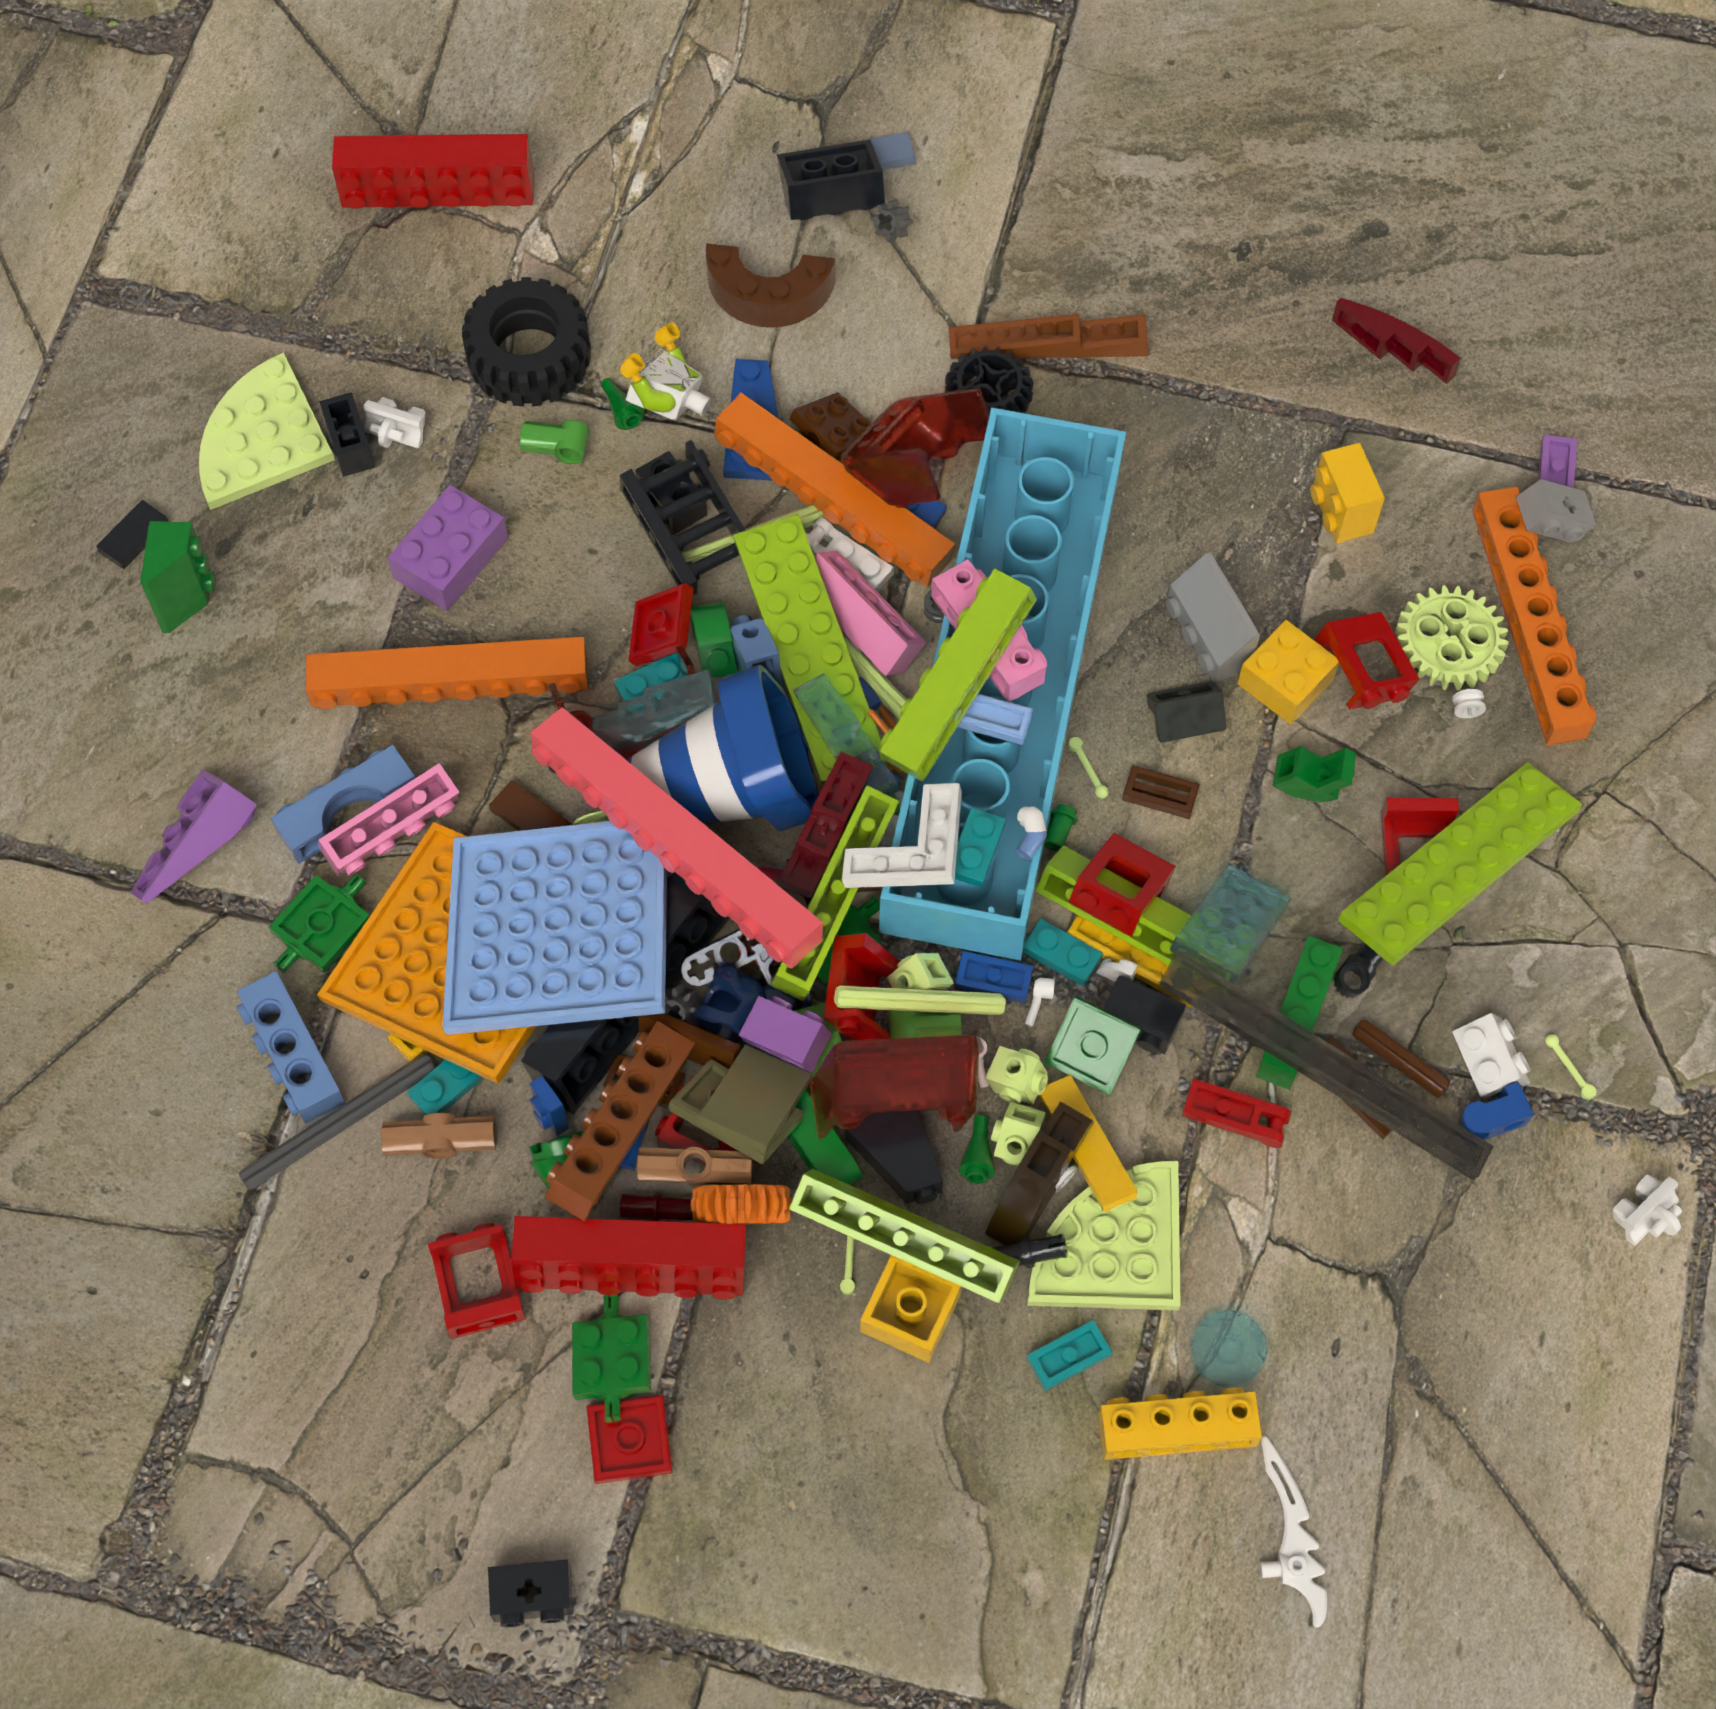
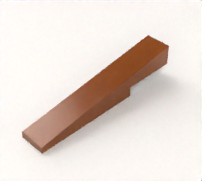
M1079 314L949 327L951 359H958L961 354L969 356L972 348L978 353L982 352L985 345L989 351L993 352L999 346L1002 354H1006L1011 350L1013 358L1149 356L1145 314L1080 321Z

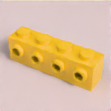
M1240 1387L1224 1389L1221 1391V1395L1206 1396L1205 1391H1191L1184 1393L1183 1398L1168 1399V1396L1165 1394H1156L1145 1397L1143 1402L1130 1403L1129 1398H1113L1106 1401L1107 1405H1101L1098 1413L1104 1460L1257 1447L1262 1439L1256 1393L1244 1392V1388Z

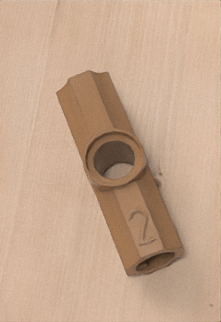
M432 1113L425 1115L423 1120L383 1122L381 1128L382 1153L384 1156L422 1154L427 1158L445 1159L456 1155V1152L496 1150V1120L494 1116L456 1118L454 1115L447 1113Z
M639 1147L637 1180L640 1182L687 1183L692 1186H701L703 1184L752 1185L753 1159L740 1151L704 1150L699 1147H689L687 1149ZM692 1158H700L706 1163L705 1169L699 1175H690L685 1171L687 1162Z

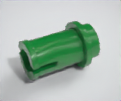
M1058 804L1056 809L1051 810L1052 820L1044 844L1046 848L1058 852L1065 845L1072 825H1076L1078 821L1076 817L1077 811L1074 808Z

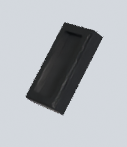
M141 500L96 545L98 552L124 570L144 550L149 521L169 522L164 514L144 500Z

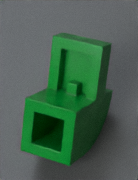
M720 599L691 605L690 622L693 638L697 645L703 679L737 673L732 635L723 601Z
M1299 746L1277 756L1273 787L1295 798L1316 802L1337 800L1339 789L1352 785L1356 753L1348 748H1344L1321 757Z

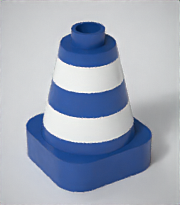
M762 665L720 678L718 680L719 702L626 759L703 824L764 817L781 832L805 824L819 795L794 707L785 690Z

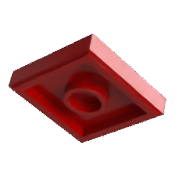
M684 583L635 602L628 662L639 666L687 648L693 588Z
M663 1394L620 1400L621 1420L615 1422L613 1419V1423L604 1421L605 1403L586 1405L595 1484L673 1474Z

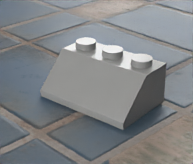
M1212 553L1203 555L1170 584L1166 607L1170 616L1173 619L1177 618L1182 626V635L1189 646L1193 645L1196 650L1201 669L1204 673H1209L1216 683L1240 673L1242 664L1256 651L1260 634Z

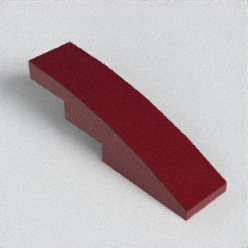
M1340 298L1336 302L1332 321L1377 358L1381 359L1389 352L1411 371L1414 372L1420 365H1423L1445 384L1455 377L1461 357L1436 339L1410 324L1375 308L1344 298Z
M842 751L840 752L779 879V886L811 900L863 792L873 765Z

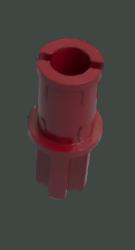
M623 1193L620 1199V1217L653 1219V1221H659L660 1219L693 1220L691 1199L661 1197L660 1193H655L654 1196Z

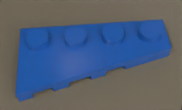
M735 359L731 402L740 393H743L779 419L768 361ZM725 449L724 478L773 481L768 474L758 467L750 466L733 449Z

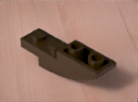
M1060 1101L1043 1131L1039 1130L1009 1182L986 1229L985 1234L1002 1245L1019 1243L1021 1238L1029 1236L1056 1191L1055 1186L1093 1126L1094 1122L1092 1119Z

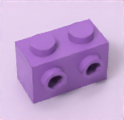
M758 996L739 1036L748 1045L813 1073L832 1035L823 1025L824 1019L807 1010H804L802 1015L792 1011L793 1006L778 997L773 996L771 1001Z

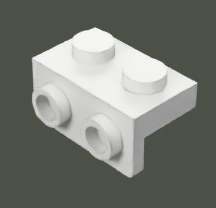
M1490 1013L1452 1031L1481 1098H1489L1501 1092L1504 1086L1519 1082L1522 1086L1530 1084L1526 1074L1530 1072L1529 1064L1522 1052L1517 1053L1512 1040L1516 1039V1036L1507 1019L1502 1020V1018Z

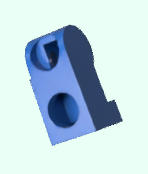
M1519 1082L1504 1086L1497 1100L1488 1103L1478 1101L1467 1105L1457 1124L1461 1136L1468 1141L1478 1142L1526 1126L1534 1113Z

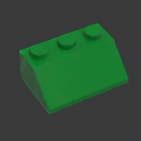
M149 521L140 583L162 633L172 632L208 605L209 593L215 590V572L210 571L208 555L203 553L201 537L196 536L191 522Z

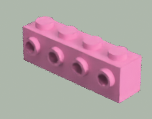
M838 551L817 553L815 561L840 629L872 661L873 665L882 674L889 676L905 673L926 644V641Z
M969 560L932 579L931 597L955 630L958 627L957 621L961 612L966 607L972 605L977 597V588L982 579L986 577L983 571L975 569ZM1022 625L989 676L1007 702L1017 699L1044 684L1046 658L1038 648L1034 649L1028 642L1027 633Z
M439 763L318 840V848L338 877L345 872L348 876H351L366 866L364 860L375 853L380 857L391 851L396 846L394 841L404 834H407L410 838L422 831L427 826L424 822L434 815L442 818L456 808L454 803L458 801L459 791Z

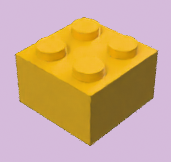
M1361 443L1322 452L1319 465L1315 469L1316 476L1313 485L1310 487V492L1314 504H1319L1322 510L1325 530L1328 533H1332L1336 544L1373 534L1385 497Z
M1285 620L1242 664L1237 684L1292 725L1334 680L1339 662L1333 654Z
M891 1255L860 1319V1332L930 1364L960 1299L962 1287Z

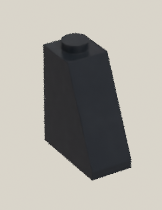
M912 1102L909 1108H906L903 1103L844 1121L846 1140L906 1204L914 1201L917 1204H925L935 1200L938 1197L937 1194L942 1193L943 1180L916 1102Z

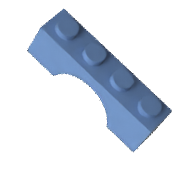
M391 745L385 750L375 751L369 756L368 760L355 768L345 769L336 779L328 784L313 788L306 797L298 802L283 806L276 815L271 817L277 834L297 863L300 864L320 852L318 840L328 834L330 822L342 808L359 801L377 803L414 780L415 775L396 748Z

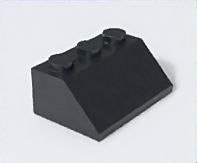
M871 140L777 154L785 204L791 220H809L812 217L827 214L840 215L845 211L858 209L871 210L877 205L885 203L883 171Z

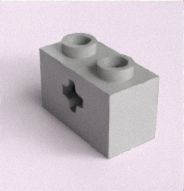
M1540 479L1516 496L1528 532L1572 543L1582 539L1586 532L1596 526L1586 493L1583 490Z

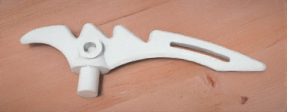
M1262 1436L1261 1443L1265 1470L1274 1483L1283 1506L1284 1536L1278 1553V1561L1260 1562L1261 1578L1280 1577L1282 1584L1290 1585L1300 1591L1312 1609L1313 1626L1318 1628L1326 1618L1327 1592L1323 1587L1314 1583L1312 1578L1323 1575L1325 1568L1311 1557L1308 1551L1318 1549L1319 1543L1300 1526L1299 1522L1309 1519L1310 1516L1304 1499L1279 1452L1267 1436ZM1271 1462H1274L1281 1472L1290 1490L1294 1504L1290 1503L1286 1490Z

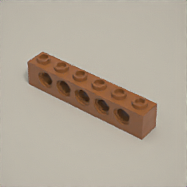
M659 1021L655 1023L649 1033L645 1030L641 1032L632 1048L637 1051L633 1058L626 1055L616 1072V1075L620 1077L616 1084L609 1081L599 1098V1101L603 1103L599 1110L592 1107L583 1121L581 1127L586 1129L581 1137L574 1134L563 1153L568 1156L564 1164L557 1161L549 1172L545 1181L551 1185L545 1199L581 1220H586L685 1065L695 1042ZM579 1168L586 1170L588 1173L582 1172Z

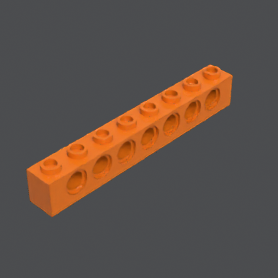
M1518 486L1480 492L1472 512L1546 745L1587 739L1593 725L1596 723V712L1593 705L1588 704L1585 695V678L1582 674L1578 673L1575 664L1576 651L1574 646L1569 644L1566 636L1567 625L1565 617L1562 614L1559 615L1556 606V589L1553 585L1549 584L1547 562L1544 556H1540L1537 547L1538 535L1528 532L1516 499V496L1520 494ZM1512 553L1518 554L1521 557L1514 556ZM1521 582H1525L1530 586H1525ZM1530 611H1534L1538 613L1540 616H1536L1532 614ZM1540 641H1545L1550 646L1544 645ZM1549 670L1557 672L1560 676L1551 674ZM1558 700L1565 701L1570 706H1564Z

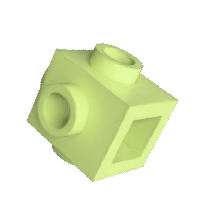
M915 953L902 959L897 964L898 968L887 977L892 988L945 991L954 984L938 953Z
M999 1046L985 1079L992 1090L998 1093L1005 1101L1020 1104L1022 1101L1034 1105L1037 1096L1041 1095L1046 1088L1048 1072L1036 1053L1027 1049H1020L1017 1052Z
M1010 1102L1003 1121L997 1119L992 1132L991 1141L997 1142L994 1156L1002 1158L1008 1164L1019 1166L1039 1130L1041 1131L1046 1112Z

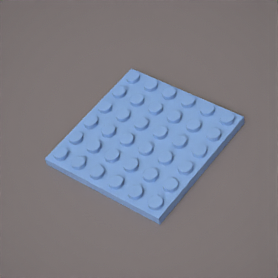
M610 821L454 838L442 1025L446 1035L665 1013L667 870L662 866L659 858L650 850H642L636 844L631 834L625 829L620 830L616 828Z

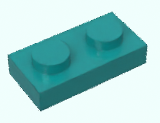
M676 653L614 681L615 689L629 714L692 686L691 679Z
M971 807L957 844L956 880L983 887L1003 833L1006 818Z
M1043 919L1039 920L1023 947L1024 954L1083 987L1103 956L1102 952Z
M444 1060L406 1093L424 1115L444 1113L480 1083L484 1077L448 1060Z
M1092 1320L1028 1354L1026 1360L1046 1392L1110 1358L1113 1352L1096 1323Z

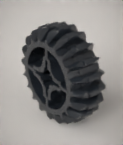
M985 345L982 352L978 353L972 348L969 356L961 354L958 362H952L950 372L945 377L946 386L944 394L946 399H948L949 409L954 410L956 419L965 417L964 422L966 426L973 422L977 423L979 431L983 425H988L991 407L1026 414L1028 405L1033 398L1034 382L1030 377L1029 367H1023L1022 357L1013 359L1011 350L1006 354H1002L999 346L994 352L989 351ZM976 376V379L970 381V385L964 386L968 380ZM1015 390L1008 398L1002 400V397L1008 395L1009 391Z

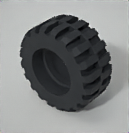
M521 277V281L515 282L512 279L503 281V285L499 287L491 286L485 290L486 295L484 297L479 295L473 301V309L469 308L464 317L465 324L462 326L463 346L467 365L474 382L480 384V389L487 395L491 396L494 393L495 400L506 403L509 400L512 401L513 406L524 407V403H532V407L541 406L543 401L550 400V402H554L560 399V394L563 392L565 394L570 393L575 388V381L578 383L582 381L586 374L585 368L589 366L591 359L587 318L577 298L570 293L567 295V289L559 284L551 286L549 280L541 278L538 281H532L531 277ZM521 330H541L555 337L548 347L529 355L512 354L499 347L502 341L509 335Z

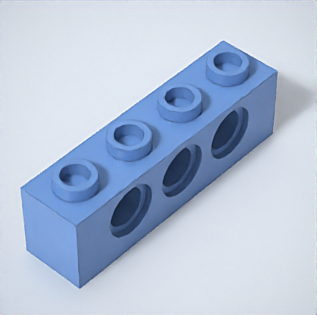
M277 971L237 990L242 1003L236 1007L245 1025L253 1022L258 1033L252 1035V1038L260 1054L269 1053L273 1063L267 1065L276 1085L284 1082L289 1093L284 1095L283 1098L292 1116L300 1113L306 1124L345 1104L332 1075ZM272 1014L280 1015L276 1022L271 1024L264 1023L268 1016ZM286 1044L296 1045L290 1053H279L280 1049ZM305 1073L311 1074V1078L306 1083H295L298 1076Z

